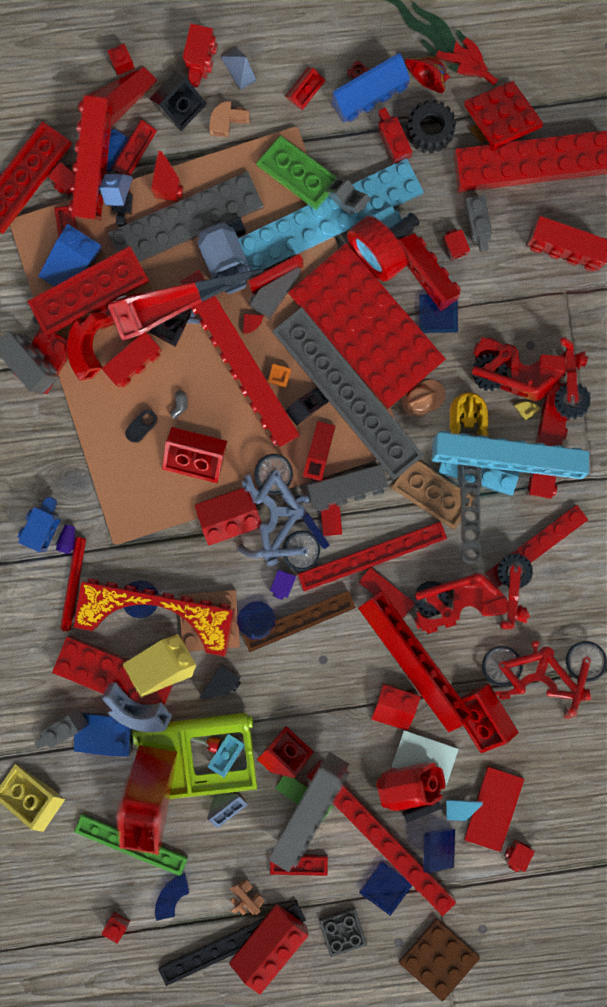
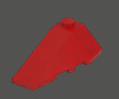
M142 67L90 93L88 96L107 98L114 103L112 127L158 80L145 67Z

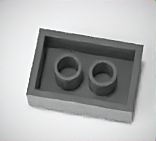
M8 331L0 339L1 359L29 391L44 393L60 378L56 373L57 369L51 363L46 362L44 359L45 355L41 350L34 348L31 344L33 341L29 336Z

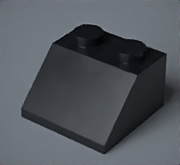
M176 71L149 98L160 113L180 131L207 105L188 79Z

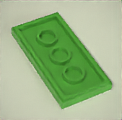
M281 135L256 163L257 167L315 210L329 196L325 190L337 178Z

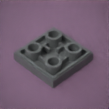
M356 907L319 918L330 957L367 946Z

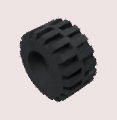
M425 100L424 104L420 102L416 108H413L411 115H409L406 128L407 137H410L409 142L411 145L414 143V148L417 150L421 148L423 153H426V150L429 151V154L434 153L435 150L440 152L443 147L446 148L453 138L456 129L454 112L450 113L451 108L449 106L444 107V102L442 101L440 104L436 103L437 100H432V103H429V100ZM425 119H435L440 123L442 131L436 135H428L423 132L420 123Z

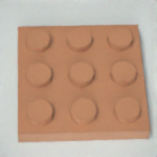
M236 590L178 594L179 598L190 596L193 597V601L200 602L201 599L212 601L214 605L227 603L231 605V608H235L228 648H240ZM180 617L181 638L187 650H205L196 631L185 619Z

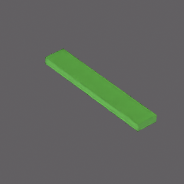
M83 813L74 831L76 834L178 876H181L188 856L163 846L160 848L159 855L130 849H120L119 828Z

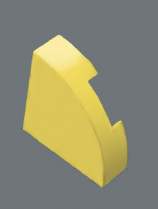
M519 402L514 405L525 421L541 409L538 405L531 402Z

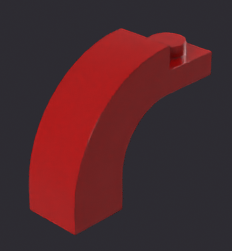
M91 313L85 319L76 320L69 332L67 342L68 359L79 381L93 379L103 368L94 354L93 339L96 332L108 320L105 313Z

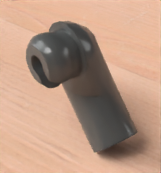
M180 390L174 395L176 406L169 412L174 420L188 408V397L186 393Z

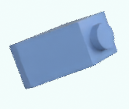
M104 174L100 190L105 205L124 206L132 182V176Z

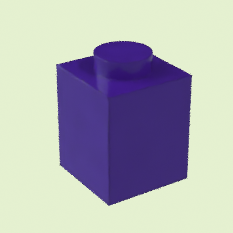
M278 569L270 589L273 592L272 596L281 600L284 597L288 598L296 576Z

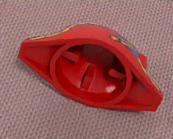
M432 56L407 58L405 60V65L423 87L440 94L444 93V83L449 79V74L446 73L445 65L441 60Z

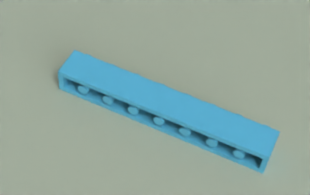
M448 431L438 432L433 438L432 461L583 479L589 474V451H583L582 448L567 449L561 445L551 447L545 446L544 443L527 444L526 441L511 442L505 438L495 440L489 439L487 436L471 437L465 433L455 435Z

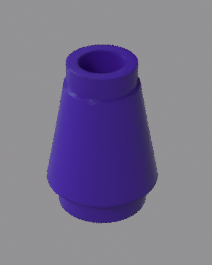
M64 525L55 544L56 551L71 554V550H74L76 527Z

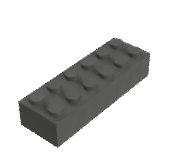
M331 752L328 753L269 858L271 862L288 872L292 865L295 867L298 865L350 772L347 771L350 763Z

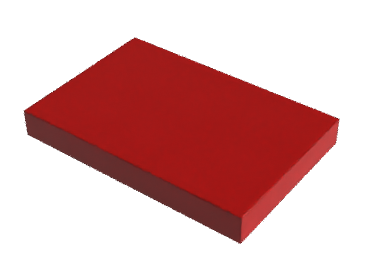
M298 254L250 279L248 284L252 294L295 268L299 267L302 269L303 259L301 255Z

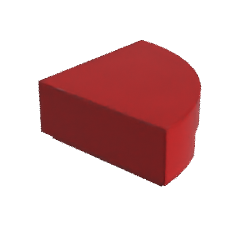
M244 314L243 334L255 331L262 324L264 316Z

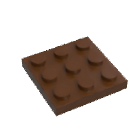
M436 918L398 962L443 1002L481 958Z

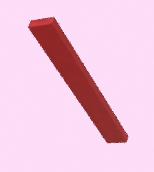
M441 521L300 572L297 575L305 592L446 540L447 536Z

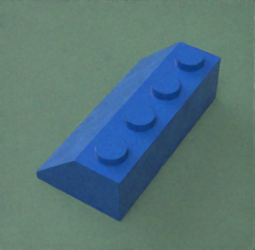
M400 53L396 54L333 91L332 105L343 123L354 121L359 117L358 114L364 111L365 113L371 111L377 103H384L394 93H402L408 88L410 77L402 55Z

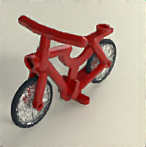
M539 641L531 642V649H533L534 653L521 657L514 649L507 646H497L486 653L482 661V670L485 678L496 686L505 687L513 685L514 687L509 691H495V696H499V700L511 699V695H523L526 692V685L530 682L540 681L549 688L546 691L547 696L572 700L571 707L563 715L565 719L573 718L578 714L581 701L591 700L590 689H585V682L599 679L607 668V657L604 650L596 643L590 641L574 644L566 655V667L569 673L577 679L576 684L554 658V651L551 647L544 646L538 652ZM539 661L536 672L528 674L519 681L523 665ZM548 663L572 692L558 690L555 682L545 675Z

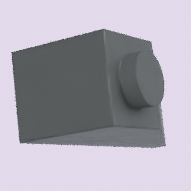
M297 267L260 288L258 293L255 291L249 299L251 302L250 308L270 320L301 274V269Z

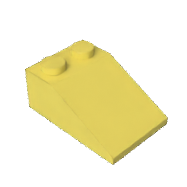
M176 634L157 642L125 662L123 666L142 697L192 677L196 663L179 635Z
M17 764L13 766L0 785V803L31 830L44 832L65 801L54 789Z

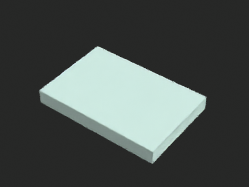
M403 730L391 766L393 768H401L425 762H434L436 767L443 769L447 785L459 749Z

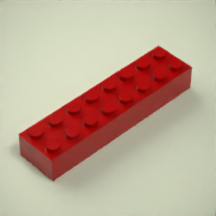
M607 130L508 142L494 149L491 145L456 149L453 157L458 193L607 174Z

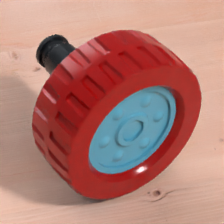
M409 213L407 217L402 218L388 229L379 219L373 216H366L348 231V242L354 253L377 279L386 282L406 267L407 258L398 240L410 233L415 226L419 225L420 221L414 213Z

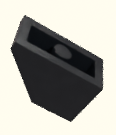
M316 387L296 400L285 412L298 426L329 403V401Z
M221 664L199 698L207 699L228 695L232 690L236 692L242 683L239 681L241 676L224 664Z

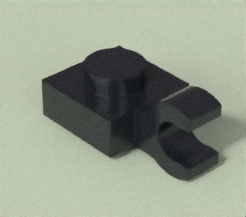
M132 193L127 194L124 206L112 205V212L117 214L116 224H118V227L126 225V214H132Z

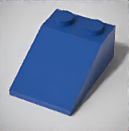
M67 224L57 239L38 277L55 287L92 267L102 252V247Z
M82 713L89 725L74 734L75 752L129 757L131 755L132 728L121 724L109 714Z

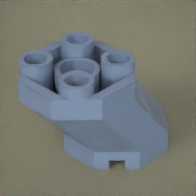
M219 223L200 232L197 243L211 278L251 271L233 227L228 226L226 223ZM243 281L225 290V292L232 294L246 287L247 283Z

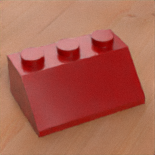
M171 427L165 444L162 470L218 484L228 441Z
M243 487L194 504L208 546L258 529L262 523L250 492H246Z
M489 683L461 697V700L473 715L464 727L480 754L508 744L519 733L498 697L495 696V692Z

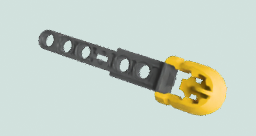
M468 392L462 393L453 400L450 406L451 434H460V422L464 424V428H473L474 424L478 423L477 435L465 434H469L471 437H488V409L481 396ZM457 464L458 488H460L461 540L463 542L461 544V557L464 562L474 564L481 555V543H478L480 539L482 467ZM472 474L475 482H466L465 475ZM471 493V496L475 498L471 501V506L465 507L469 505V498L465 496ZM467 511L473 512L475 520H467L465 513ZM466 531H474L476 538L469 540L465 535ZM468 549L475 551V559H469L466 556Z

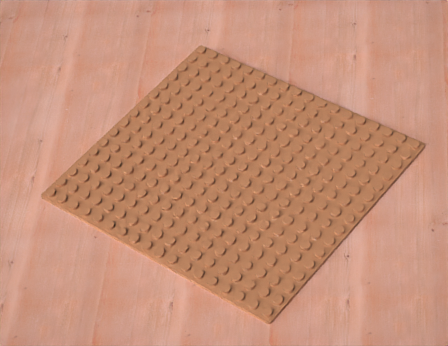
M292 127L172 166L180 179L181 185L184 186L183 195L179 197L178 202L248 171L264 208L241 218L246 230L245 235L308 206L307 203L256 166L257 161L280 135L307 155L299 128ZM154 173L132 179L128 193L133 194L132 214H126V225L177 203L154 197L151 190ZM73 199L18 216L10 225L33 298L53 288L52 285L38 276L59 238L54 207L68 206ZM104 200L101 221L76 217L77 230L102 247V252L93 266L116 254L108 233L120 227L116 224L117 214L112 212V205H105ZM199 237L140 262L149 282L127 293V296L181 285L179 281L198 270L201 271L205 280L212 279L198 247L197 241ZM335 237L299 253L303 259V268L290 290L338 250ZM278 263V264H276V265H274V266H272V267H270V268L264 270L263 272H265V271H267V270H269V269H271V268H273V267H275V266H277V265H279V264H281V263ZM248 279L244 289L232 294L223 291L215 296L267 382L273 364L291 369L286 388L268 383L282 407L286 410L300 397L316 388V385L272 333L275 328L299 310L300 307L287 293L270 320L263 317L262 324L255 331L243 334L244 314L261 315L250 308L251 302L249 299L252 296V292L249 288ZM197 313L196 317L191 318V319H200V320H202L201 317H200V315H199L198 313ZM74 322L56 331V333L68 340L69 332ZM187 323L176 347L149 333L150 330L146 331L162 350L161 356L152 363L150 361L145 365L146 369L141 374H135L131 377L132 381L124 388L122 386L118 388L102 369L93 379L79 381L70 366L69 359H67L59 373L60 382L109 533L115 545L198 519L194 504L242 488V481L245 480L244 475L250 474L254 488L258 490L259 487L254 477L255 467L258 461L268 454L282 455L290 462L293 478L288 489L314 481L313 479L303 477L317 421L336 426L323 477L376 460L330 402L298 426L292 421L300 436L281 448L278 445L274 446L269 438L272 435L268 428L264 430L259 422L261 419L260 414L253 412L249 405L252 402L248 395L244 397L239 388L241 386L240 381L233 379L229 372L232 369L229 363L224 364L219 355L222 353L220 348L213 346L209 339L212 336L209 330L204 331L201 324ZM116 324L102 330L99 329L93 339L94 354L102 367H104L140 335L122 340ZM180 390L186 393L188 397V408L174 420L169 412L176 406L174 395ZM390 407L387 411H388V413H389V414L393 417V419H394V416H393V413H392V410H391V407ZM144 410L153 411L158 418L156 426L142 441L138 443L130 442L125 435L127 427ZM146 414L143 417V422L146 425L151 424L154 420L151 414ZM171 427L228 441L218 484L162 470L165 444ZM269 458L261 464L258 471L261 484L269 470L279 471L285 484L287 483L289 470L284 461L279 458ZM273 484L270 490L275 491L277 490V488Z

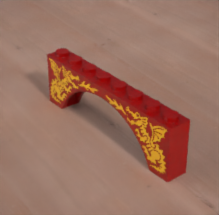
M88 578V580L81 582L73 628L93 631L98 628L106 617L118 609L132 605H154L168 609L185 619L200 637L205 653L224 657L228 653L235 608H231L230 604L219 603V605H214L212 601L201 599L198 602L193 601V597L190 596L177 598L174 597L173 593L163 592L161 595L156 594L153 589L145 588L144 591L136 590L137 587L132 585H125L124 588L119 587L118 583L110 581L103 584L99 583V579Z

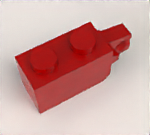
M386 107L380 109L378 115L381 121L378 122V130L393 165L406 158L410 159L413 151L398 118L394 117V115L390 117Z

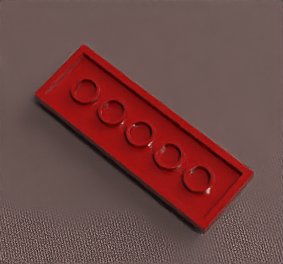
M43 121L0 176L1 234H4L73 144L69 139Z
M131 246L27 302L45 336H49L107 305L109 302L148 283L149 280Z

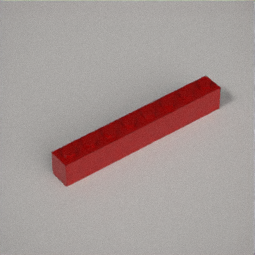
M383 591L366 600L358 607L359 611L448 733L464 726L473 716Z

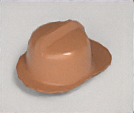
M436 380L423 381L402 397V407L411 416L425 415L439 408L444 403L446 397L445 388Z

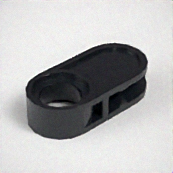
M151 410L141 412L125 431L126 438L132 443L142 441L156 426L158 421L157 415ZM146 414H151L154 418L153 422L149 425L143 422V417Z

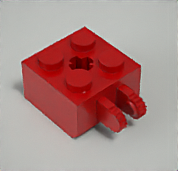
M190 23L183 59L186 71L189 74L188 80L196 88L200 86L202 78L207 79L208 73H212L214 65L212 56L217 53L218 43H216L217 36H214L213 28Z

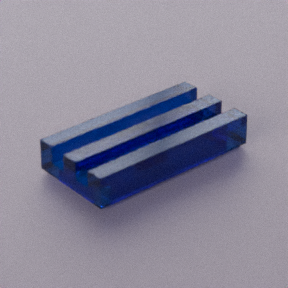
M305 515L303 517L304 522L321 547L326 549L330 546L310 515Z

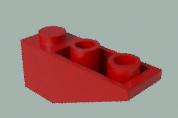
M317 421L303 477L322 481L335 425Z

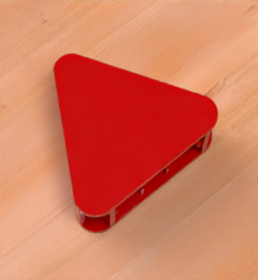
M139 745L120 804L118 817L120 849H130L159 855L176 766L177 751Z

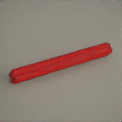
M82 537L75 538L60 630L70 631L86 545V538Z

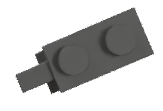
M481 195L466 198L464 209L470 239L474 243L478 242L479 252L488 251L487 240H491L492 229L486 197Z
M78 708L41 731L42 738L34 743L38 749L46 744L51 749L89 724Z

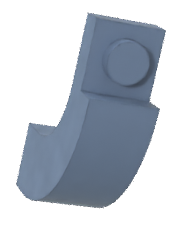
M115 682L109 683L102 697L110 707L108 711L110 716L121 724L138 731H164L172 717L162 703L143 705L131 700Z

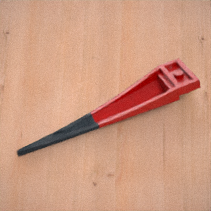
M263 269L128 295L125 298L109 302L108 307L121 339L126 340L141 335L181 312L262 273Z

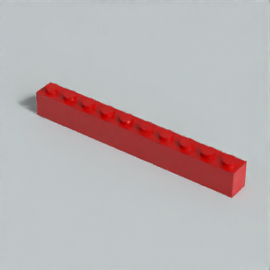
M198 270L179 282L183 285L202 281L205 278L201 271ZM216 296L191 307L194 314L198 313L202 320L199 322L204 331L209 330L212 336L209 339L213 346L220 348L222 353L219 355L224 364L229 363L232 369L229 372L233 379L240 381L241 386L239 388L244 397L248 395L252 402L249 405L253 412L260 414L261 419L259 422L264 430L268 428L272 435L269 438L273 445H278L281 448L300 436Z
M321 759L307 772V777L311 782L323 763ZM343 784L333 804L410 884L444 916L456 904L454 896L359 798Z

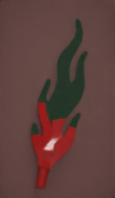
M385 0L398 8L408 28L426 36L433 42L437 49L426 40H421V44L433 57L442 61L459 64H449L451 71L461 75L475 76L480 79L483 77L493 86L499 81V79L487 71L488 67L484 63L478 46L464 36L460 30L456 31V35L466 49L459 45L446 22L440 17L419 8L415 2H412L414 12L430 22L431 25H428L416 19L402 1Z

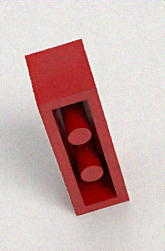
M144 332L101 369L118 388L121 386L124 388L132 381L131 377L135 374H141L146 369L145 365L150 361L152 363L161 356L162 350L148 333Z

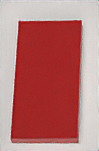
M487 766L476 801H483V805L471 815L464 836L465 841L498 852L502 851L525 780L523 777Z

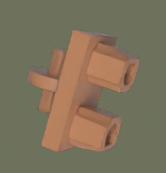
M243 880L238 885H233L230 888L233 894L240 900L238 902L235 897L230 900L234 905L231 909L234 914L238 911L242 915L246 914L247 911L243 907L245 906L252 915H257L260 912L259 908L265 901L258 893L249 899L246 894L253 887L247 880Z

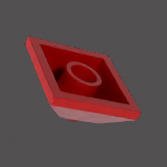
M158 150L151 190L156 199L178 202L179 197L183 195L184 186L181 185L179 177L163 152Z
M285 726L256 760L270 773L295 778L314 751Z

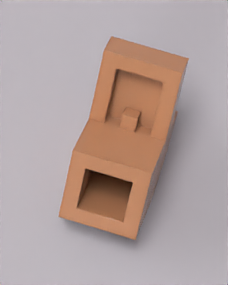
M231 101L219 104L212 111L210 117V136L229 137L231 123L250 124V111L242 107L232 109Z

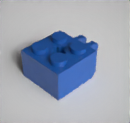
M54 497L45 498L40 508L34 507L33 510H29L26 516L27 523L25 528L22 527L17 536L19 544L37 552L47 551L61 521L59 516L54 514L57 500Z

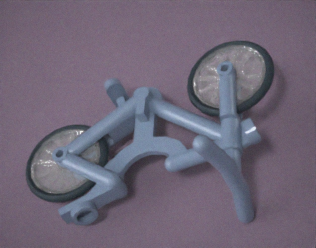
M268 454L262 457L255 467L254 477L259 489L256 490L254 488L250 474L244 475L245 480L242 481L244 490L250 492L253 502L257 504L263 502L270 510L269 522L267 524H260L263 549L250 550L244 545H239L237 549L250 558H265L268 566L277 564V557L283 556L290 568L297 571L308 570L316 564L320 555L319 542L312 533L296 531L286 538L283 548H279L296 519H301L304 516V507L298 503L309 502V498L306 494H297L295 498L288 489L293 478L290 462L282 455ZM280 493L288 507H277L274 500L267 494ZM278 516H289L272 545H270L269 533L274 530Z

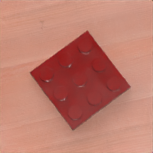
M514 81L505 83L464 102V107L493 149L536 131L543 126L542 120Z

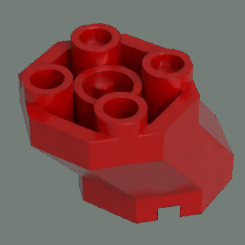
M425 762L401 768H391L382 773V776L378 778L376 783L381 806L391 811H399L423 805H434L442 799L441 789H445L446 786L443 769L436 767L434 762Z

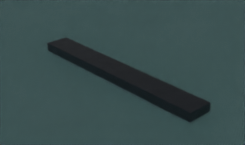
M298 902L283 908L301 922L306 921ZM265 917L159 966L158 970L165 985L168 986L236 954Z

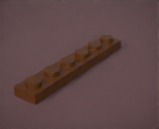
M349 590L244 633L242 636L250 653L353 610L356 607Z

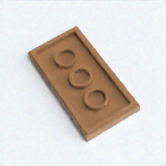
M418 460L397 477L391 486L394 491L451 529L455 530L460 523V488ZM468 493L465 497L469 498V505L465 507L471 506V501L474 498Z

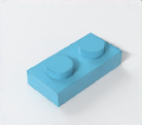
M228 734L209 763L208 768L225 778L242 751L244 743Z

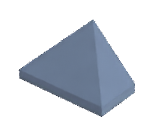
M238 47L221 56L240 90L256 81L246 56Z
M214 794L207 819L215 827L219 828L248 804L238 794Z

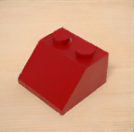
M382 683L371 720L408 731L416 714L421 696L418 693Z

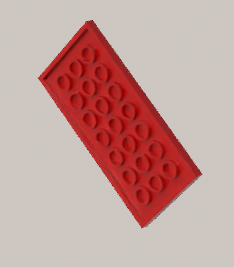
M347 243L288 292V295L300 308L302 307L387 410L446 360Z

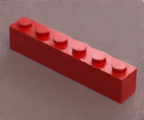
M558 383L544 396L536 443H544L545 446L551 447L555 445L562 446L563 439L567 437L568 428L565 427L566 421H569V419H566V416L562 417L555 407L556 392L560 390V386H565L564 383ZM566 397V399H565V398L563 399V402H564V404L566 403V405H567V397ZM530 473L526 495L552 499L557 493L555 481L556 477L559 476Z

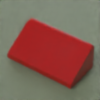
M307 67L285 97L299 109L303 110L326 80L313 67Z

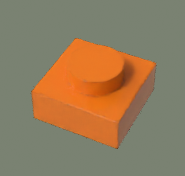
M273 364L268 383L286 388L291 369Z

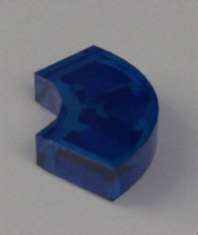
M186 873L171 879L160 892L155 907L156 921L175 917L177 902L183 896L190 893Z

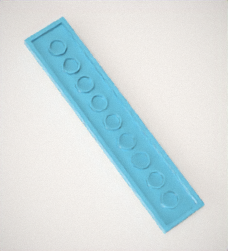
M406 158L352 184L357 191L367 193L371 199L359 213L355 212L353 215H350L328 196L317 210L308 205L239 238V243L251 271L263 269L264 271L351 229L366 216L375 215L391 206L395 208L422 195L424 191L408 159Z

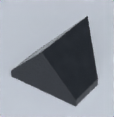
M192 311L180 313L150 329L149 333L176 347Z

